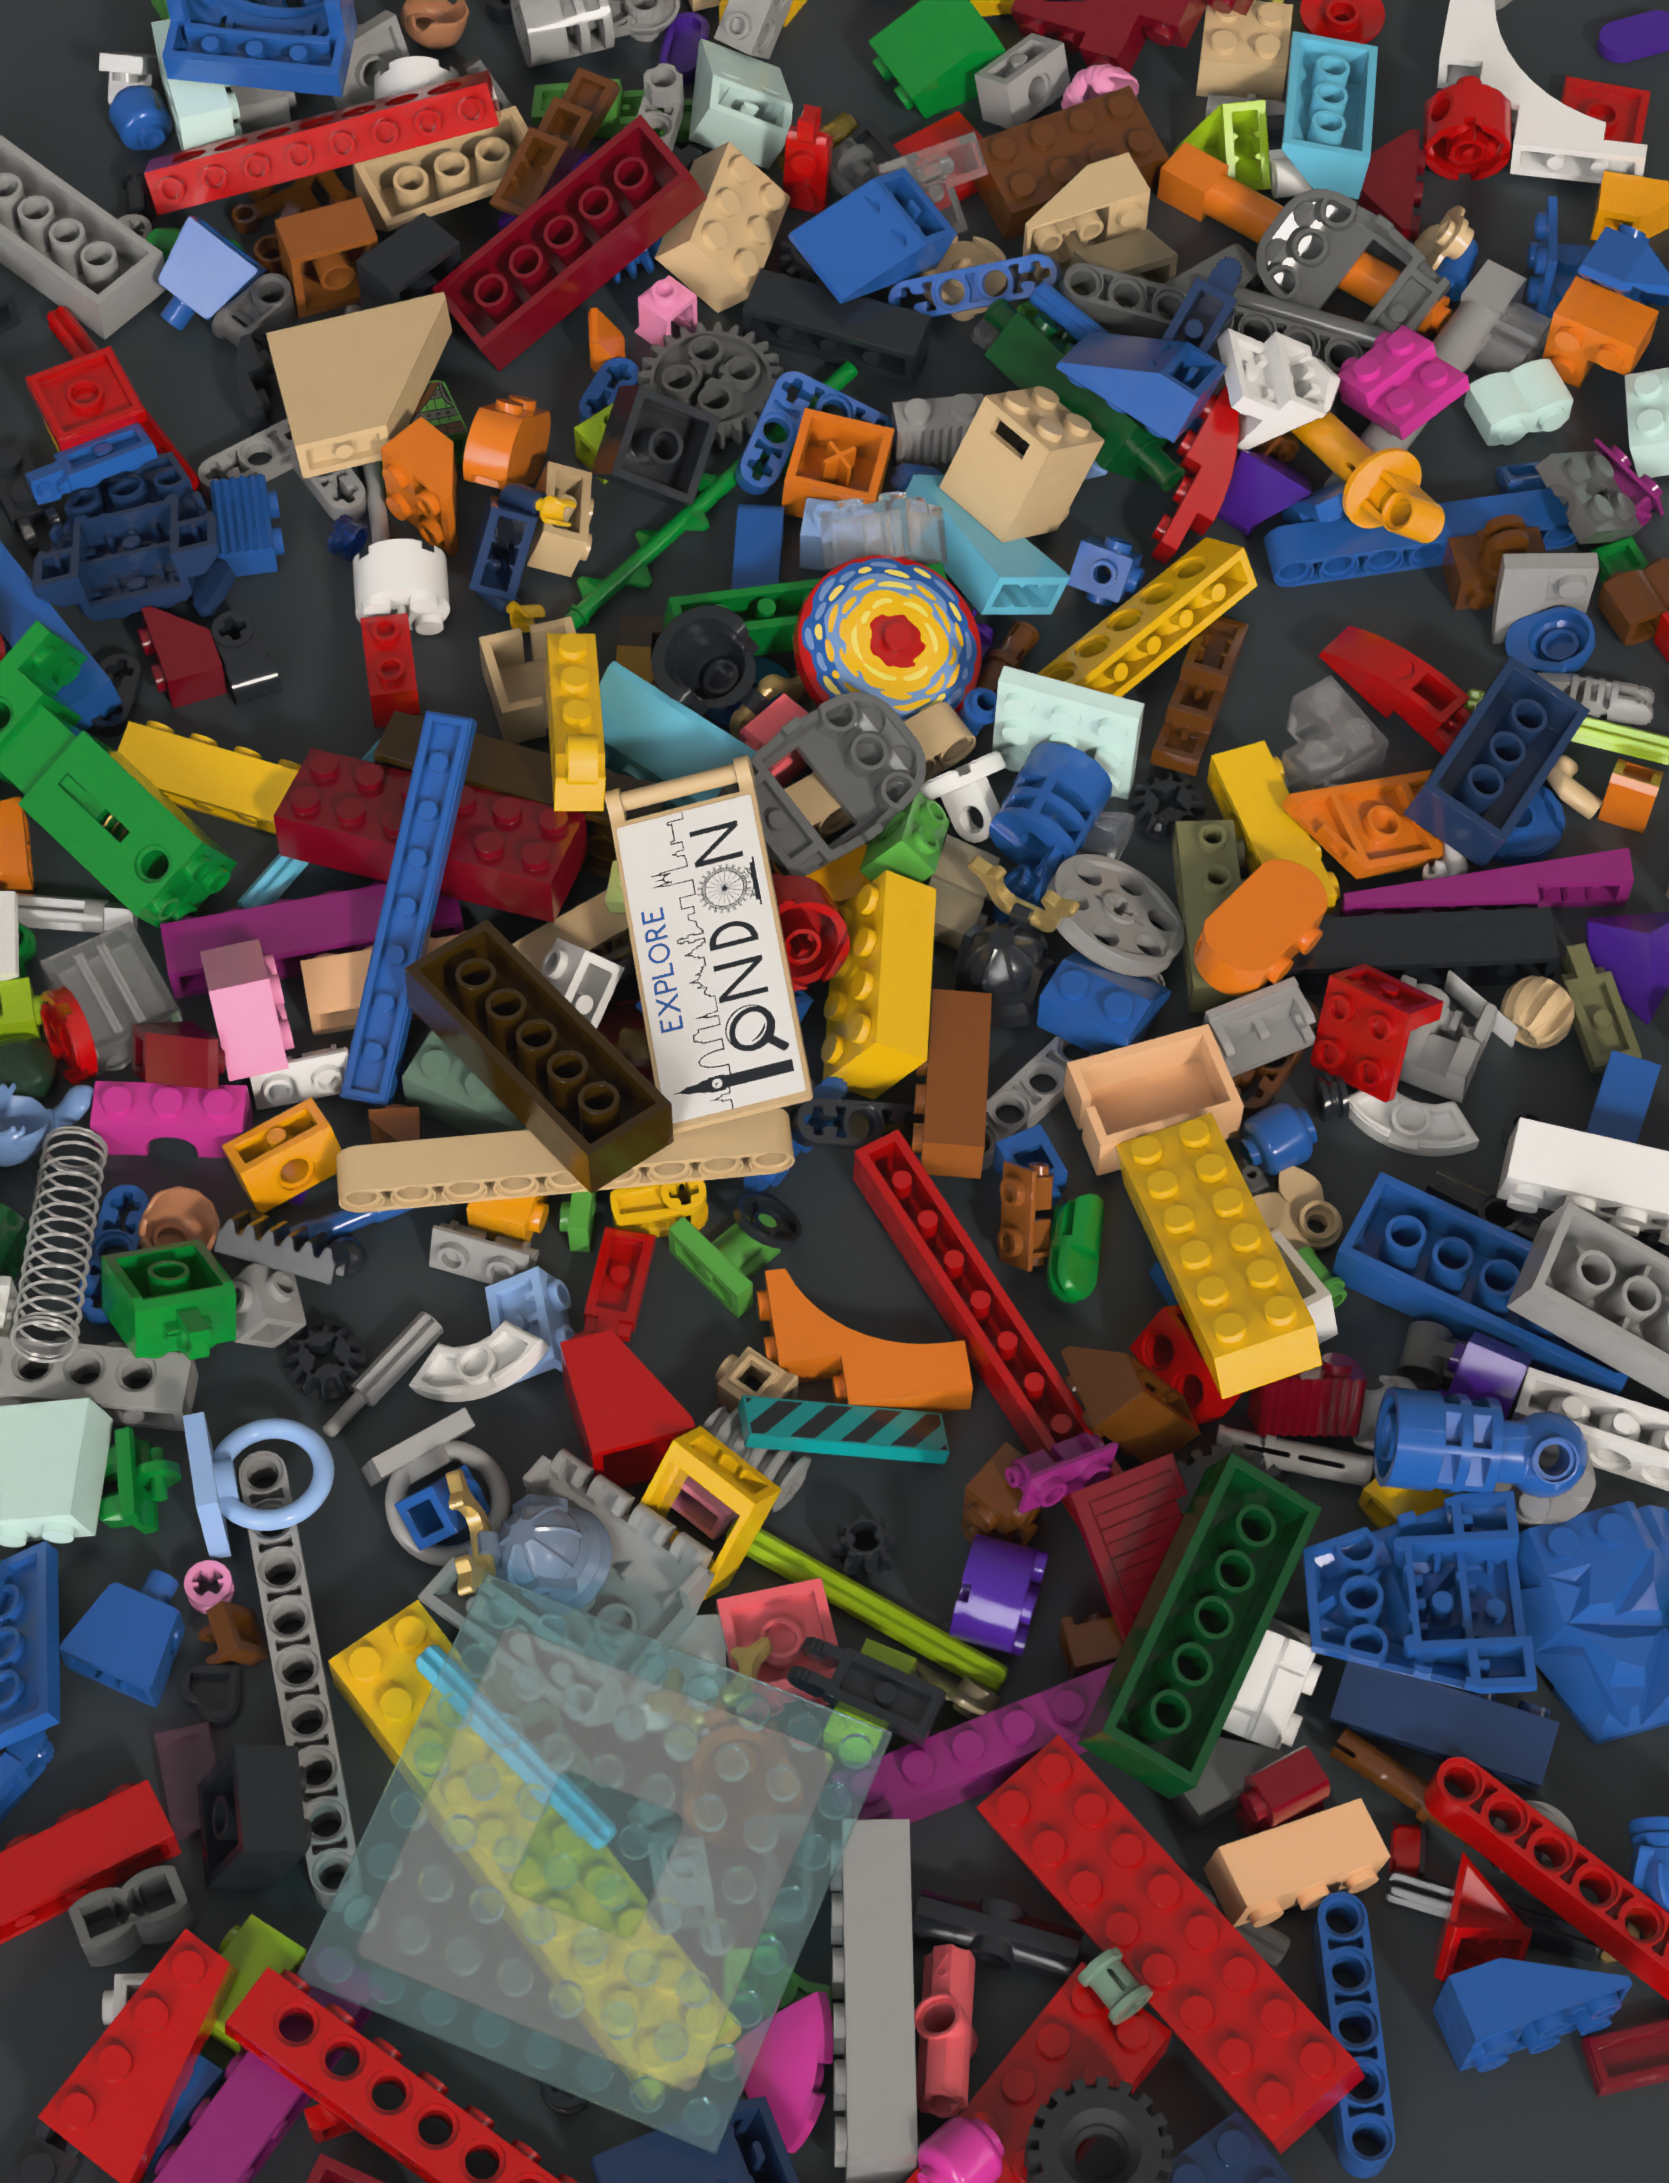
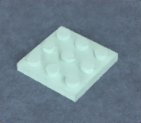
M1003 666L998 680L992 752L997 751V753H1001L1007 766L1006 769L1019 772L1031 750L1036 745L1046 742L1066 744L1081 750L1096 760L1108 773L1112 782L1110 797L1115 796L1128 800L1134 782L1145 704Z

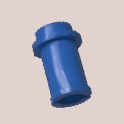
M986 688L973 689L966 695L963 707L957 715L974 736L980 733L979 731L982 730L984 725L995 721L997 695L992 690Z

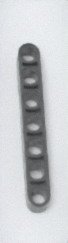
M1077 263L1068 268L1057 289L1059 293L1104 329L1127 336L1162 339L1188 291L1089 263ZM1071 287L1081 289L1086 296L1075 293ZM1115 299L1124 301L1129 308L1120 306ZM1237 306L1236 311L1225 330L1230 328L1263 343L1274 332L1302 342L1311 347L1312 356L1322 360L1336 375L1339 374L1340 368L1336 367L1331 360H1335L1342 365L1350 357H1357L1359 359L1363 356L1360 345L1347 336ZM1159 312L1168 314L1172 320L1163 318ZM1217 343L1210 356L1221 362Z

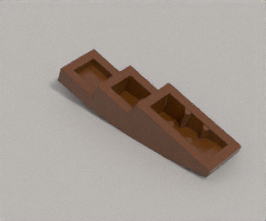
M578 67L562 99L554 96L538 128L529 127L489 202L491 207L518 217L564 179L586 150L621 91L618 83Z
M1220 616L1193 638L1182 664L1179 681L1167 707L1164 724L1154 745L1150 764L1196 776L1233 677L1249 624Z

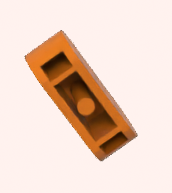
M509 395V400L498 398L496 403L480 407L472 422L465 446L463 459L464 480L500 490L510 483H520L525 486L534 483L541 470L547 451L551 426L550 412L536 408V400L520 395Z
M1280 859L1265 861L1204 921L1201 935L1195 943L1193 953L1195 966L1201 977L1214 989L1237 997H1243L1261 990L1269 981L1274 985L1280 982L1294 963L1291 959L1299 951L1304 955L1308 954L1323 935L1319 925L1327 910L1328 902L1325 888L1319 878L1312 871L1296 862Z

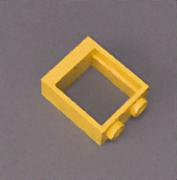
M699 1426L672 1441L640 1503H644L656 1513L666 1518L689 1475L740 1515L716 1561L711 1558L707 1567L715 1576L703 1599L704 1601L729 1586L782 1489L702 1426ZM676 1530L674 1531L673 1536L670 1540L671 1544L673 1543L674 1539L680 1534Z

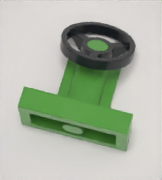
M747 1193L739 1198L733 1210L736 1223L712 1243L684 1216L668 1228L669 1252L737 1318H740L753 1307V1283L749 1278L777 1256L781 1249L790 1248L795 1245L802 1232L801 1223L791 1209L777 1199L760 1193ZM745 1204H753V1216L751 1219L743 1212L742 1206ZM765 1207L775 1211L780 1216H782L789 1224L792 1231L781 1226V1223L778 1220V1218L775 1217L773 1214L767 1212Z

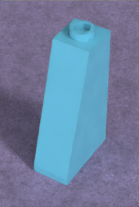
M913 475L897 508L899 509V517L938 563L943 564L944 571L981 615H1051L1071 577L1025 538L1002 543L939 488L945 475Z

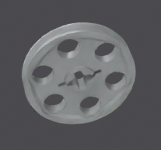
M1081 854L1070 857L1059 866L1046 888L1045 894L1050 889L1061 898L1074 900L1080 904V910H1077L1073 917H1063L1057 929L1076 950L1106 969L1128 976H1153L1166 970L1183 947L1185 930L1181 916L1173 902L1151 879L1121 861L1095 854ZM1078 875L1086 877L1093 885L1084 882ZM1120 885L1130 889L1135 896L1127 893ZM1150 920L1157 922L1165 931L1155 927ZM1095 935L1103 937L1110 946L1099 941ZM1137 945L1146 948L1152 956L1141 951Z

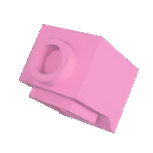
M670 275L663 280H658L638 297L639 327L635 330V333L650 344L664 347V335L671 336V321L679 327H685L691 334L696 332L698 323L697 295Z

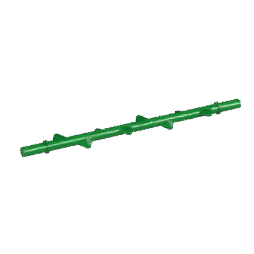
M846 361L822 383L840 391L858 375L857 369L852 363ZM813 396L809 402L808 409H813L819 398ZM779 424L772 428H763L765 437L772 443L778 444L786 437V431ZM762 453L755 466L751 468L753 470L751 477L759 481L764 475L762 473L764 468L762 461L769 455ZM740 457L720 475L703 473L697 490L699 494L695 497L693 505L685 506L660 530H639L635 537L640 548L604 580L581 576L577 580V586L582 600L577 605L572 604L568 608V613L562 618L571 616L576 631L580 626H586L589 623V618L624 586L650 588L653 585V580L647 566L685 531H706L710 527L705 513L738 484L735 471Z

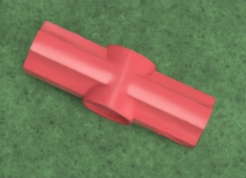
M953 1944L934 1946L933 1951L924 1956L922 2001L914 2012L915 2028L919 2034L916 2081L917 2107L921 2113H929L939 2119L957 2117L962 2109L968 2107L970 2059L975 2054L978 2046L977 2034L972 2026L975 1958L970 1950L957 1948Z

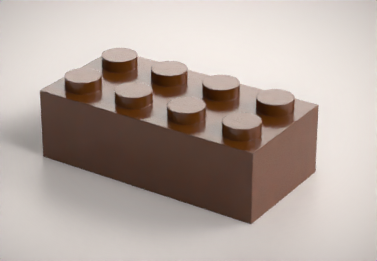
M1129 85L974 141L967 172L974 181L975 187L1004 241L1023 235L1025 223L1088 164L1129 152L1147 185L1151 188L1159 185L1160 169L1167 162L1169 156Z

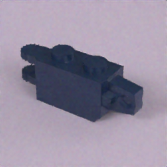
M1225 256L1224 259H1220V262L1216 264L1217 267L1212 270L1207 281L1197 277L1162 339L1189 342L1210 355L1217 344V339L1222 335L1237 309V299L1233 295L1238 288L1237 284H1240V279H1242L1240 275L1242 274L1240 261H1236V258L1233 259L1231 256L1229 258Z

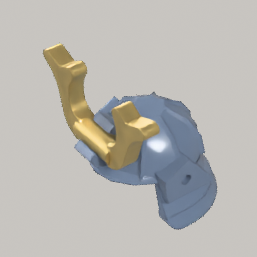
M457 1469L446 1473L450 1491L449 1507L451 1510L459 1511L465 1517L470 1530L471 1544L468 1547L469 1554L454 1559L458 1572L457 1591L460 1596L475 1592L476 1587L493 1583L497 1576L509 1587L522 1590V1597L535 1604L538 1612L543 1616L557 1619L578 1611L597 1595L606 1581L612 1562L611 1540L605 1526L597 1517L581 1509L568 1508L566 1498L528 1494L512 1505L513 1515L506 1521H502V1528L498 1534L491 1531L488 1517L472 1495L463 1471Z

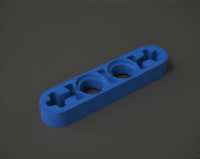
M1032 254L904 280L897 283L891 289L888 296V304L901 307L900 299L906 297V289L908 288L915 295L930 293L927 283L931 282V297L936 310L931 311L932 302L917 303L913 308L920 313L931 315V318L989 307L1000 298L1006 299L1008 302L1028 299L1039 284L1037 281L1021 282L1020 285L1023 292L1017 293L1018 278L1013 270V266L1019 265L1018 274H1025L1035 271V263L1040 261L1041 267L1049 268L1051 276L1045 278L1044 282H1047L1054 289L1059 286L1061 281V268L1059 263L1051 256ZM994 270L1003 272L1008 280L1006 291L998 297L991 296L985 288L986 276ZM951 279L960 281L965 289L963 300L954 306L947 304L942 297V287Z

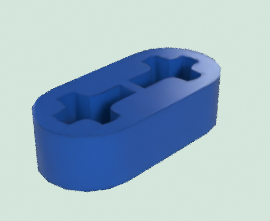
M622 357L612 358L600 367L580 400V424L592 417V413L597 414L600 412L604 404H607L608 407L614 403L619 386L638 385L639 368L633 361ZM612 381H619L615 389H612Z

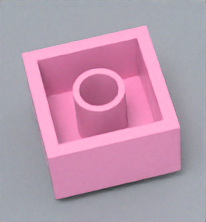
M259 939L200 951L221 1048L225 1051V1065L229 1081L288 1069L285 1050L293 1049L294 1043L273 954L263 956Z

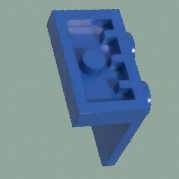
M1548 196L1544 212L1536 213L1534 239H1537V242H1529L1527 251V269H1534V276H1529L1527 286V303H1534V322L1551 323L1554 311L1575 277L1578 276L1584 279L1578 273V270L1590 251L1589 245L1558 243L1557 196Z

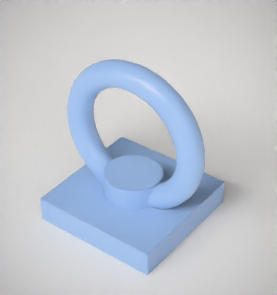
M204 1412L183 1416L195 1503L210 1560L231 1556L226 1518L247 1529L259 1531L280 1530L304 1521L316 1512L326 1500L333 1484L334 1461L326 1442L309 1426L284 1418L256 1420L231 1432L220 1442L214 1451ZM283 1439L293 1442L308 1453L313 1465L311 1483L302 1496L294 1502L277 1509H257L240 1502L233 1462L236 1456L249 1445L262 1440Z

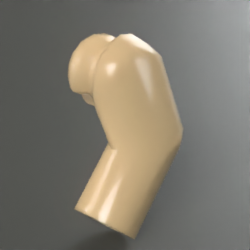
M1561 755L1546 780L1560 800L1590 820L1602 805L1603 800L1572 778L1578 771V765L1568 756Z

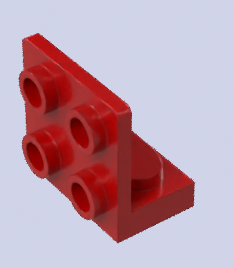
M1365 963L1329 975L1310 1063L1313 1067L1331 1076L1342 1075L1345 1083L1385 1103L1392 1101L1395 1098L1410 1031L1440 1020L1444 1001Z

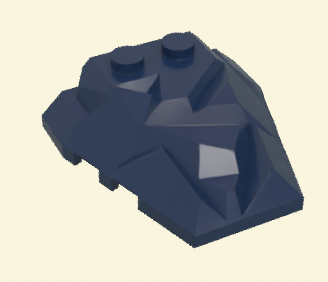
M172 452L160 454L158 458L146 462L139 469L123 471L103 479L93 487L72 491L64 506L68 517L62 528L61 525H53L49 533L53 543L50 551L47 553L39 551L34 559L32 588L36 597L60 607L75 605L86 618L95 622L110 618L122 619L130 616L132 613L142 611L141 608L148 606L155 608L172 607L178 602L188 600L193 592L194 577L206 574L219 555V524L213 512H208L201 494L193 490L188 475Z

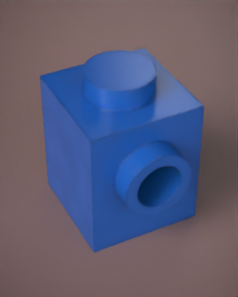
M465 1464L457 1468L463 1471L472 1495L485 1513L490 1512L491 1509L483 1496L481 1487L474 1480L467 1465ZM446 1474L425 1484L394 1504L419 1551L458 1533L468 1526L465 1517L459 1511L451 1510L449 1507L450 1491Z

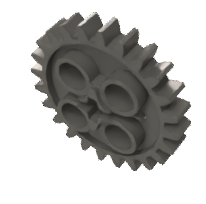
M698 322L696 333L691 334L682 326L680 327V338L675 339L670 335H664V347L654 344L651 346V357H643L642 371L638 372V385L721 417L714 440L717 441L721 449H725L727 438L732 437L736 443L741 445L743 444V433L747 432L751 435L770 390L778 378L784 374V369L779 367L778 354H769V343L767 341L755 343V332L751 331L741 337L739 336V325L736 324L729 332H722L721 322H716L712 331H706L702 322ZM767 423L765 426H771L772 423Z

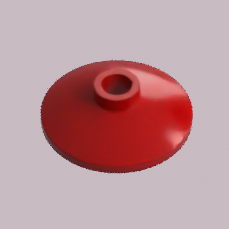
M1302 0L1300 5L1301 23L1305 30L1312 35L1365 44L1373 40L1380 33L1385 21V8L1381 0Z

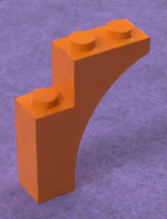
M785 1268L765 1271V1290L756 1291L759 1321H769L771 1336L763 1337L765 1358L786 1372L797 1375L798 1383L832 1379L835 1404L934 1413L971 1409L973 1384L965 1340L914 1344L887 1341L865 1335L842 1325L819 1310L794 1284Z

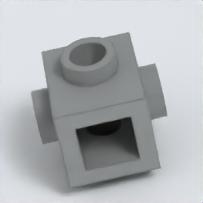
M253 1263L243 1268L241 1273L232 1280L236 1292V1340H234L236 1343L276 1349L307 1324L295 1274Z

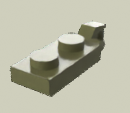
M1585 943L1567 946L1565 956L1561 960L1565 974L1560 975L1559 981L1561 987L1566 990L1574 1002L1573 1025L1591 1075L1604 1071L1612 1050L1641 1059L1642 1053L1611 971L1606 972L1603 966L1594 968Z

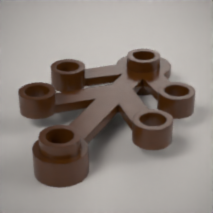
M333 170L298 178L293 186L273 194V186L275 185L247 192L249 198L256 202L239 204L234 207L231 212L232 223L238 233L250 234L258 229L260 219L281 210L283 211L280 218H284L295 213H302L322 207L312 193L316 180L330 196V205L354 199L355 195L350 190L344 188ZM244 217H249V218H250V219H248V220H240L241 218H244ZM275 227L272 235L263 236L255 242L253 251L255 260L267 269L264 274L275 273L281 275L282 267Z

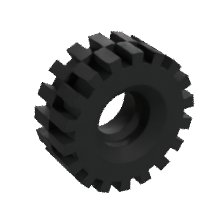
M1096 2076L1094 2085H1085L1084 2078L1071 2082L1070 2090L1064 2092L1060 2087L1050 2094L1049 2103L1046 2106L1041 2104L1035 2114L1032 2126L1030 2125L1024 2154V2166H1027L1026 2181L1027 2183H1168L1173 2164L1171 2154L1174 2148L1172 2135H1166L1165 2132L1168 2122L1162 2111L1156 2115L1152 2111L1153 2100L1148 2095L1143 2093L1140 2098H1137L1131 2094L1133 2085L1121 2080L1119 2088L1108 2086L1109 2077ZM1087 2138H1106L1114 2143L1119 2150L1121 2164L1118 2171L1110 2178L1104 2180L1091 2179L1079 2170L1075 2160V2152L1080 2143Z

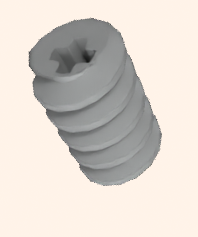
M722 1406L713 1412L702 1427L782 1489L772 1506L773 1513L782 1509L802 1486L812 1458L805 1455L793 1463L790 1460L794 1451L745 1447L738 1407L729 1413L727 1406Z

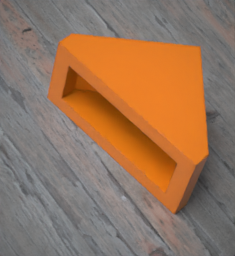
M1618 758L1598 820L1644 834L1664 772Z

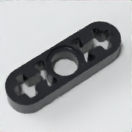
M813 1098L810 1101L799 1103L788 1114L792 1139L802 1146L857 1150L893 1132L892 1130L884 1132L885 1125H892L903 1121L904 1125L912 1127L913 1135L914 1122L923 1123V1115L914 1114V1105ZM853 1112L863 1114L868 1120L869 1133L865 1139L856 1138L849 1130L848 1121ZM812 1114L813 1119L828 1121L834 1118L833 1126H826L814 1131L812 1126L805 1125L804 1118ZM900 1131L912 1149V1135L905 1137L904 1132Z

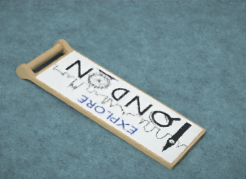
M749 756L733 758V764L625 792H622L620 788L605 791V802L611 822L655 1087L672 1103L673 1134L813 1099V1090L756 793L755 776ZM735 783L739 785L740 792L627 820V811Z

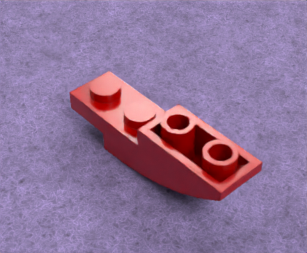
M1226 383L1218 395L1212 393L1203 411L1197 416L1203 419L1197 432L1189 429L1176 451L1178 455L1183 457L1178 466L1185 470L1184 477L1171 499L1178 503L1172 516L1166 513L1163 514L1151 535V538L1158 542L1150 556L1165 565L1178 550L1188 529L1200 536L1205 534L1214 522L1227 493L1237 455L1239 421L1238 411L1231 408Z
M1350 625L1318 655L1386 719L1396 712L1441 755H1443L1470 714L1464 708L1470 697L1450 679L1408 650L1369 631Z

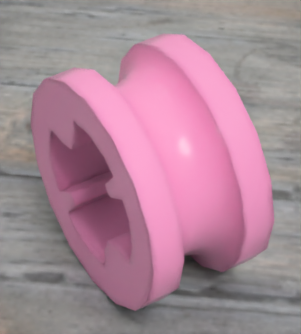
M215 1560L201 1561L192 1566L185 1575L184 1588L189 1604L196 1611L207 1614L206 1610L221 1601L232 1602L235 1588L230 1571L224 1564ZM218 1579L220 1592L214 1594L211 1591H207L203 1596H200L202 1594L199 1587L201 1581L204 1580L211 1584Z

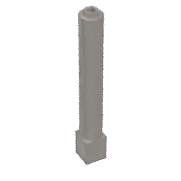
M1488 259L1463 291L1457 310L1432 341L1437 357L1465 373L1488 341L1495 342L1520 309L1527 278ZM1371 421L1359 438L1374 452L1393 447L1407 450L1428 421L1403 441ZM1333 472L1325 482L1324 487L1333 483L1345 482Z

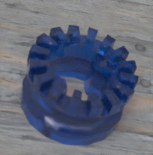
M343 514L340 518H337L336 525L333 524L332 526L335 532H329V535L332 537L327 539V551L334 555L342 552V557L345 560L353 561L354 557L358 553L360 554L365 545L368 525L363 521L353 523L351 516Z

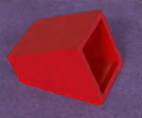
M611 1329L602 1332L595 1330L582 1331L573 1335L569 1340L560 1342L564 1388L586 1464L594 1469L591 1482L596 1476L602 1474L623 1490L651 1483L672 1441L696 1428L693 1417Z

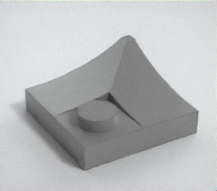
M1597 553L1503 554L1494 601L1491 631L1493 644L1504 642L1509 627L1518 619L1555 606L1573 607L1586 614L1599 570Z

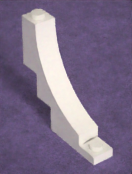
M1450 0L1439 58L1437 88L1444 89L1454 85L1459 78L1464 76H1476L1481 79L1482 84L1501 91L1511 101L1512 135L1515 136L1510 174L1601 184L1604 171L1643 177L1648 145L1604 140L1606 122L1578 112L1550 96L1535 84L1517 65L1501 37L1496 20L1495 0Z

